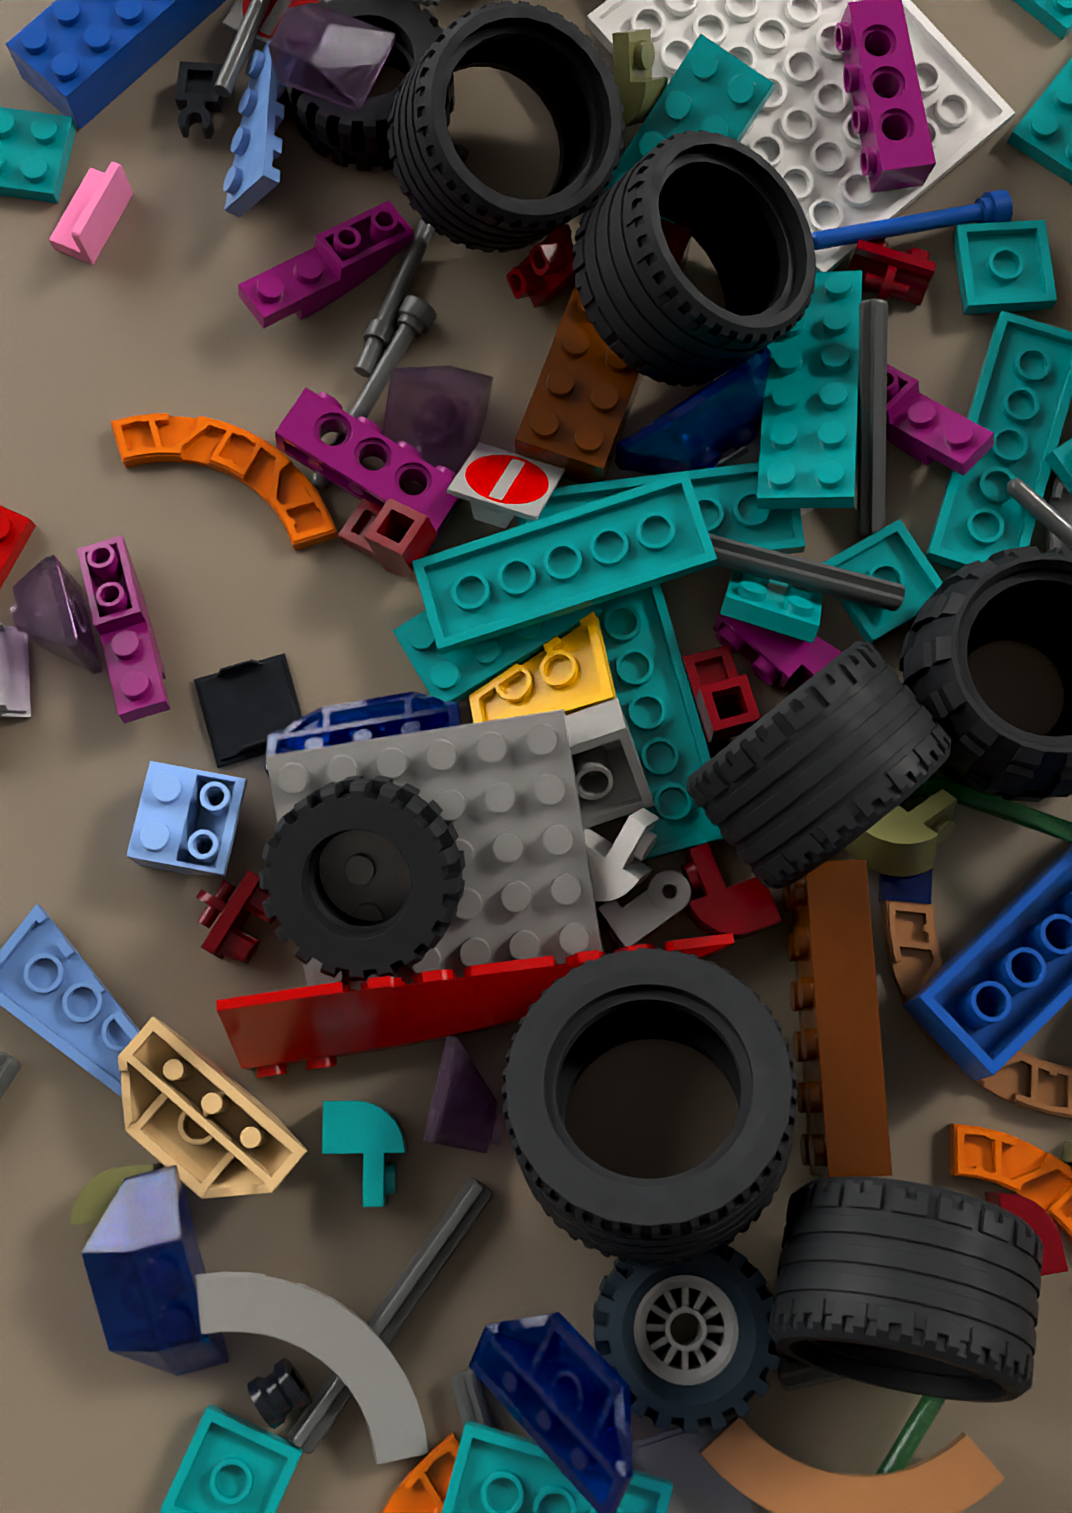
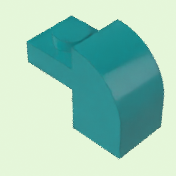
M323 1101L322 1154L363 1153V1207H384L388 1204V1195H396L397 1163H388V1153L408 1152V1142L401 1124L388 1110L374 1103L364 1101Z

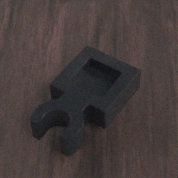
M180 61L175 101L178 110H182L178 116V125L183 138L189 137V129L195 123L202 124L205 139L212 138L214 125L209 112L222 113L223 97L218 95L213 87L223 64Z

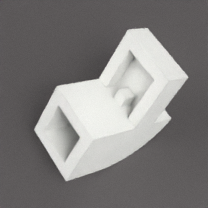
M645 808L638 810L628 817L614 844L591 829H584L595 901L617 899L640 884L651 873L653 869L641 861L646 858L658 836L652 831L659 817Z

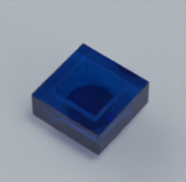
M933 868L924 873L907 877L889 876L880 873L878 902L891 900L931 904Z

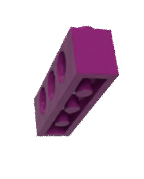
M902 0L848 2L841 22L835 26L834 37L836 49L838 52H843L845 62L843 70L844 89L846 93H851L854 106L851 115L853 132L856 135H860L862 145L860 153L861 172L863 176H868L871 193L923 186L936 165ZM869 52H873L878 56H873ZM876 92L884 94L887 98L880 97ZM884 134H890L893 137H895L896 140H891L887 138Z
M305 387L275 431L277 449L359 500L365 498L383 507L387 500L391 498L428 516L437 532V538L432 544L434 545L463 500L447 493V489L456 477V474L444 466H437L435 468L421 459V454L408 443L398 441L396 444L382 435L381 429L371 420L362 416L356 419L343 411L342 405L331 395L325 392L316 394ZM336 432L341 434L345 440L339 445L331 446L325 444L321 438L327 433ZM374 456L380 458L385 465L379 470L372 471L364 468L361 465V461L367 457ZM406 481H416L423 486L424 491L418 495H408L401 490L400 486Z

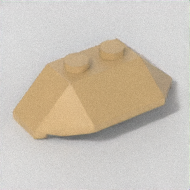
M152 1017L118 1055L125 1131L201 1199L272 1193L307 1153L308 1150L277 1116L205 1053L156 1017Z

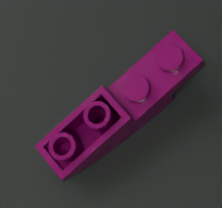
M388 200L316 235L314 248L238 284V296L263 329L294 313L300 320H303L328 306L377 272L414 238L415 232Z
M887 364L886 440L926 466H929L936 460L964 476L994 446V433L921 394L917 379Z
M117 536L78 548L77 553L94 626L101 637L119 717L125 724L170 710L163 680L166 676L140 584L123 536Z
M720 612L712 628L717 632L716 638L722 646L728 645L730 652L733 654L739 652L752 663L751 669L761 681L768 685L774 683L781 690L794 677L800 682V687L842 653L817 636L812 644L722 615Z

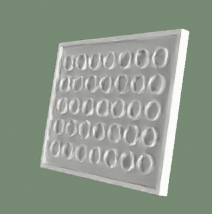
M606 0L587 15L586 27L612 56V33L634 29H651V42L655 50L652 77H668V83L700 33L772 81L776 86L774 92L740 143L761 155L784 178L804 211L811 233L897 217L1009 123L1016 113L911 0H902L936 165L923 186L871 193L868 176H863L860 167V153L862 150L860 135H856L852 128L851 115L854 107L851 93H846L843 84V70L845 66L843 52L837 51L834 37L835 26L841 22L848 2L863 0ZM869 52L873 56H878L873 52ZM876 92L880 97L887 98L884 94ZM884 134L887 138L896 140L892 135ZM857 243L814 250L816 272H831L854 253Z

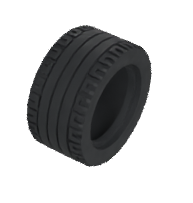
M637 948L634 951L620 950L617 953L604 954L599 959L588 960L583 965L572 968L566 976L553 981V985L549 989H544L540 994V999L536 1003H532L528 1008L529 1012L527 1015L521 1018L518 1033H514L512 1036V1048L507 1050L506 1053L507 1066L503 1069L502 1078L504 1085L501 1089L504 1100L503 1114L513 1150L534 1198L541 1204L546 1215L551 1216L555 1225L567 1231L574 1241L580 1239L584 1247L590 1250L593 1248L599 1250L601 1255L608 1258L613 1255L618 1257L619 1261L635 1260L637 1264L646 1265V1262H656V1266L664 1265V1261L683 1263V1259L690 1257L695 1260L707 1251H710V1253L718 1251V1246H721L723 1243L728 1245L734 1241V1237L737 1234L746 1232L749 1229L750 1222L757 1221L760 1218L763 1209L772 1202L774 1192H777L790 1157L796 1118L797 1078L793 1068V1055L788 1053V1040L782 1036L781 1025L778 1020L773 1019L772 1010L760 1002V996L756 991H751L747 987V983L742 979L737 980L734 978L732 972L726 968L722 969L712 961L706 962L701 960L699 956L694 954L688 955L677 950H673V952L663 951L661 948ZM641 1039L674 1041L695 1049L706 1056L720 1069L728 1080L739 1108L736 1122L729 1136L712 1156L684 1173L660 1179L632 1178L609 1171L587 1157L572 1141L565 1129L568 1100L574 1085L584 1070L608 1050L618 1045Z

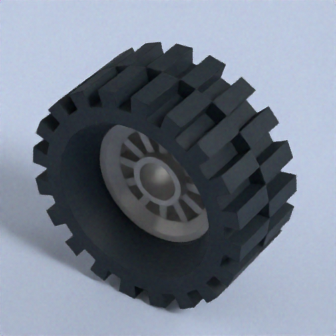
M725 1243L718 1246V1251L713 1253L707 1251L695 1260L692 1257L683 1259V1263L664 1261V1265L656 1266V1262H646V1265L637 1264L635 1260L628 1259L627 1262H622L617 1258L613 1262L615 1267L608 1277L604 1276L599 1286L600 1294L598 1301L594 1302L592 1317L594 1320L593 1338L602 1371H604L608 1379L609 1386L618 1399L622 1397L627 1403L629 1410L642 1419L643 1415L651 1418L655 1427L669 1431L670 1424L681 1427L684 1434H699L698 1425L709 1424L712 1430L715 1431L727 1426L724 1418L736 1412L741 1419L752 1409L747 1402L755 1393L761 1398L764 1397L771 1386L765 1380L769 1369L777 1371L781 1356L775 1351L776 1343L768 1332L771 1308L774 1304L773 1294L768 1291L765 1285L767 1281L760 1271L752 1266L745 1256ZM680 1288V1303H675L669 1290ZM689 1288H694L698 1292L692 1303L689 1304ZM661 1295L664 1296L669 1306L667 1310L654 1303ZM709 1296L714 1303L699 1311L705 1299ZM649 1311L660 1316L662 1321H647ZM681 1313H690L697 1319V1330L688 1340H677L671 1336V1323ZM716 1314H720L721 1323L705 1322ZM646 1331H663V1333L648 1341ZM707 1333H721L719 1342L716 1343L707 1337ZM669 1342L661 1358L658 1357L654 1350ZM702 1344L713 1350L706 1359L699 1348ZM677 1350H679V1366L670 1364ZM689 1351L694 1352L699 1363L689 1366Z

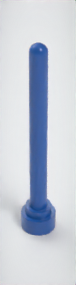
M1001 189L985 192L981 198L975 200L974 204L813 232L811 235L814 250H822L858 243L859 239L872 241L959 224L1010 222L1013 214V204L1010 194L1006 190Z

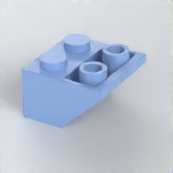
M150 761L126 857L140 866L187 875L225 876L248 782L247 779Z

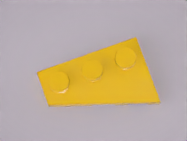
M594 611L579 620L581 625L561 639L556 636L543 645L545 650L523 665H513L469 695L474 723L564 709L566 716L616 699L599 618Z

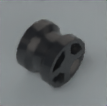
M282 1358L274 1364L271 1374L265 1378L258 1376L247 1384L249 1395L264 1421L273 1429L285 1423L286 1415L294 1409L303 1410L312 1403L310 1393L302 1377L286 1358Z

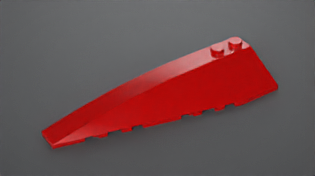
M733 933L672 940L665 942L664 947H661V949L671 952L677 950L688 955L694 954L702 960L728 949L735 942ZM654 944L632 945L617 949L614 952L617 953L620 950L634 951L637 948L655 949ZM598 950L577 952L573 956L566 957L565 964L556 965L553 955L472 965L463 968L464 977L456 978L452 969L424 971L412 975L413 984L402 982L401 977L384 976L368 978L366 982L360 983L361 990L358 991L351 989L350 985H342V982L220 999L216 1000V1008L241 1069L256 1070L257 1078L274 1077L287 1074L286 1065L306 1062L307 1071L332 1068L337 1066L336 1057L439 1041L520 1022L521 1018L525 1017L529 1012L528 1008L530 1005L540 999V994L544 989H549L553 985V981L563 978L568 974L569 970L583 965L588 960L593 961L601 958L605 952H598Z

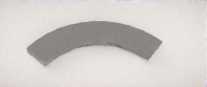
M216 1272L195 1275L201 1334L217 1332L261 1334L286 1341L304 1349L335 1372L355 1397L366 1420L371 1437L373 1455L377 1465L429 1454L422 1415L406 1375L385 1343L352 1310L332 1297L305 1284H296L279 1278L266 1277L265 1274L253 1272Z

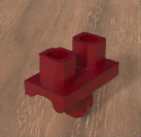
M569 224L557 226L541 243H537L529 251V255L518 266L513 267L506 274V279L515 298L530 297L534 308L545 306L568 283L575 282L572 231Z
M885 238L872 241L859 239L848 271L862 270V288L878 293L876 299L886 301L889 296L921 306L937 263L929 261V252L913 247L903 253L888 248L889 244Z
M250 870L247 871L227 904V900L236 887L224 879L214 895L200 889L196 896L197 899L207 904L197 922L210 929L219 913H221L202 943L201 948L220 959L226 956L245 964L251 961L260 944L259 940L241 930L250 914L252 913L270 925L277 918L276 916L266 918L262 902L269 897L268 889L259 888V876Z

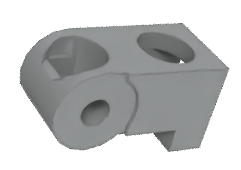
M673 870L662 871L656 874L650 881L645 892L621 908L616 899L601 905L597 909L598 920L619 949L637 945L684 909L691 897V886L681 873Z

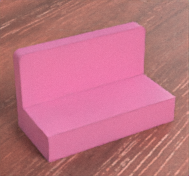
M112 161L105 173L90 167L49 238L55 250L94 265L134 194L121 164Z

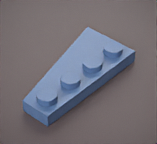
M272 38L260 51L254 50L246 66V75L250 79L248 88L243 93L238 107V112L242 114L241 125L237 129L231 143V152L235 153L233 166L227 172L223 184V190L227 192L224 211L239 218L280 182V170L272 167V162L274 158L278 159L282 152V139L274 134L284 119V105L278 103L277 100L286 88L283 73L286 44L275 38Z
M36 904L0 950V1006L122 1097L118 1055L140 1030L45 909Z

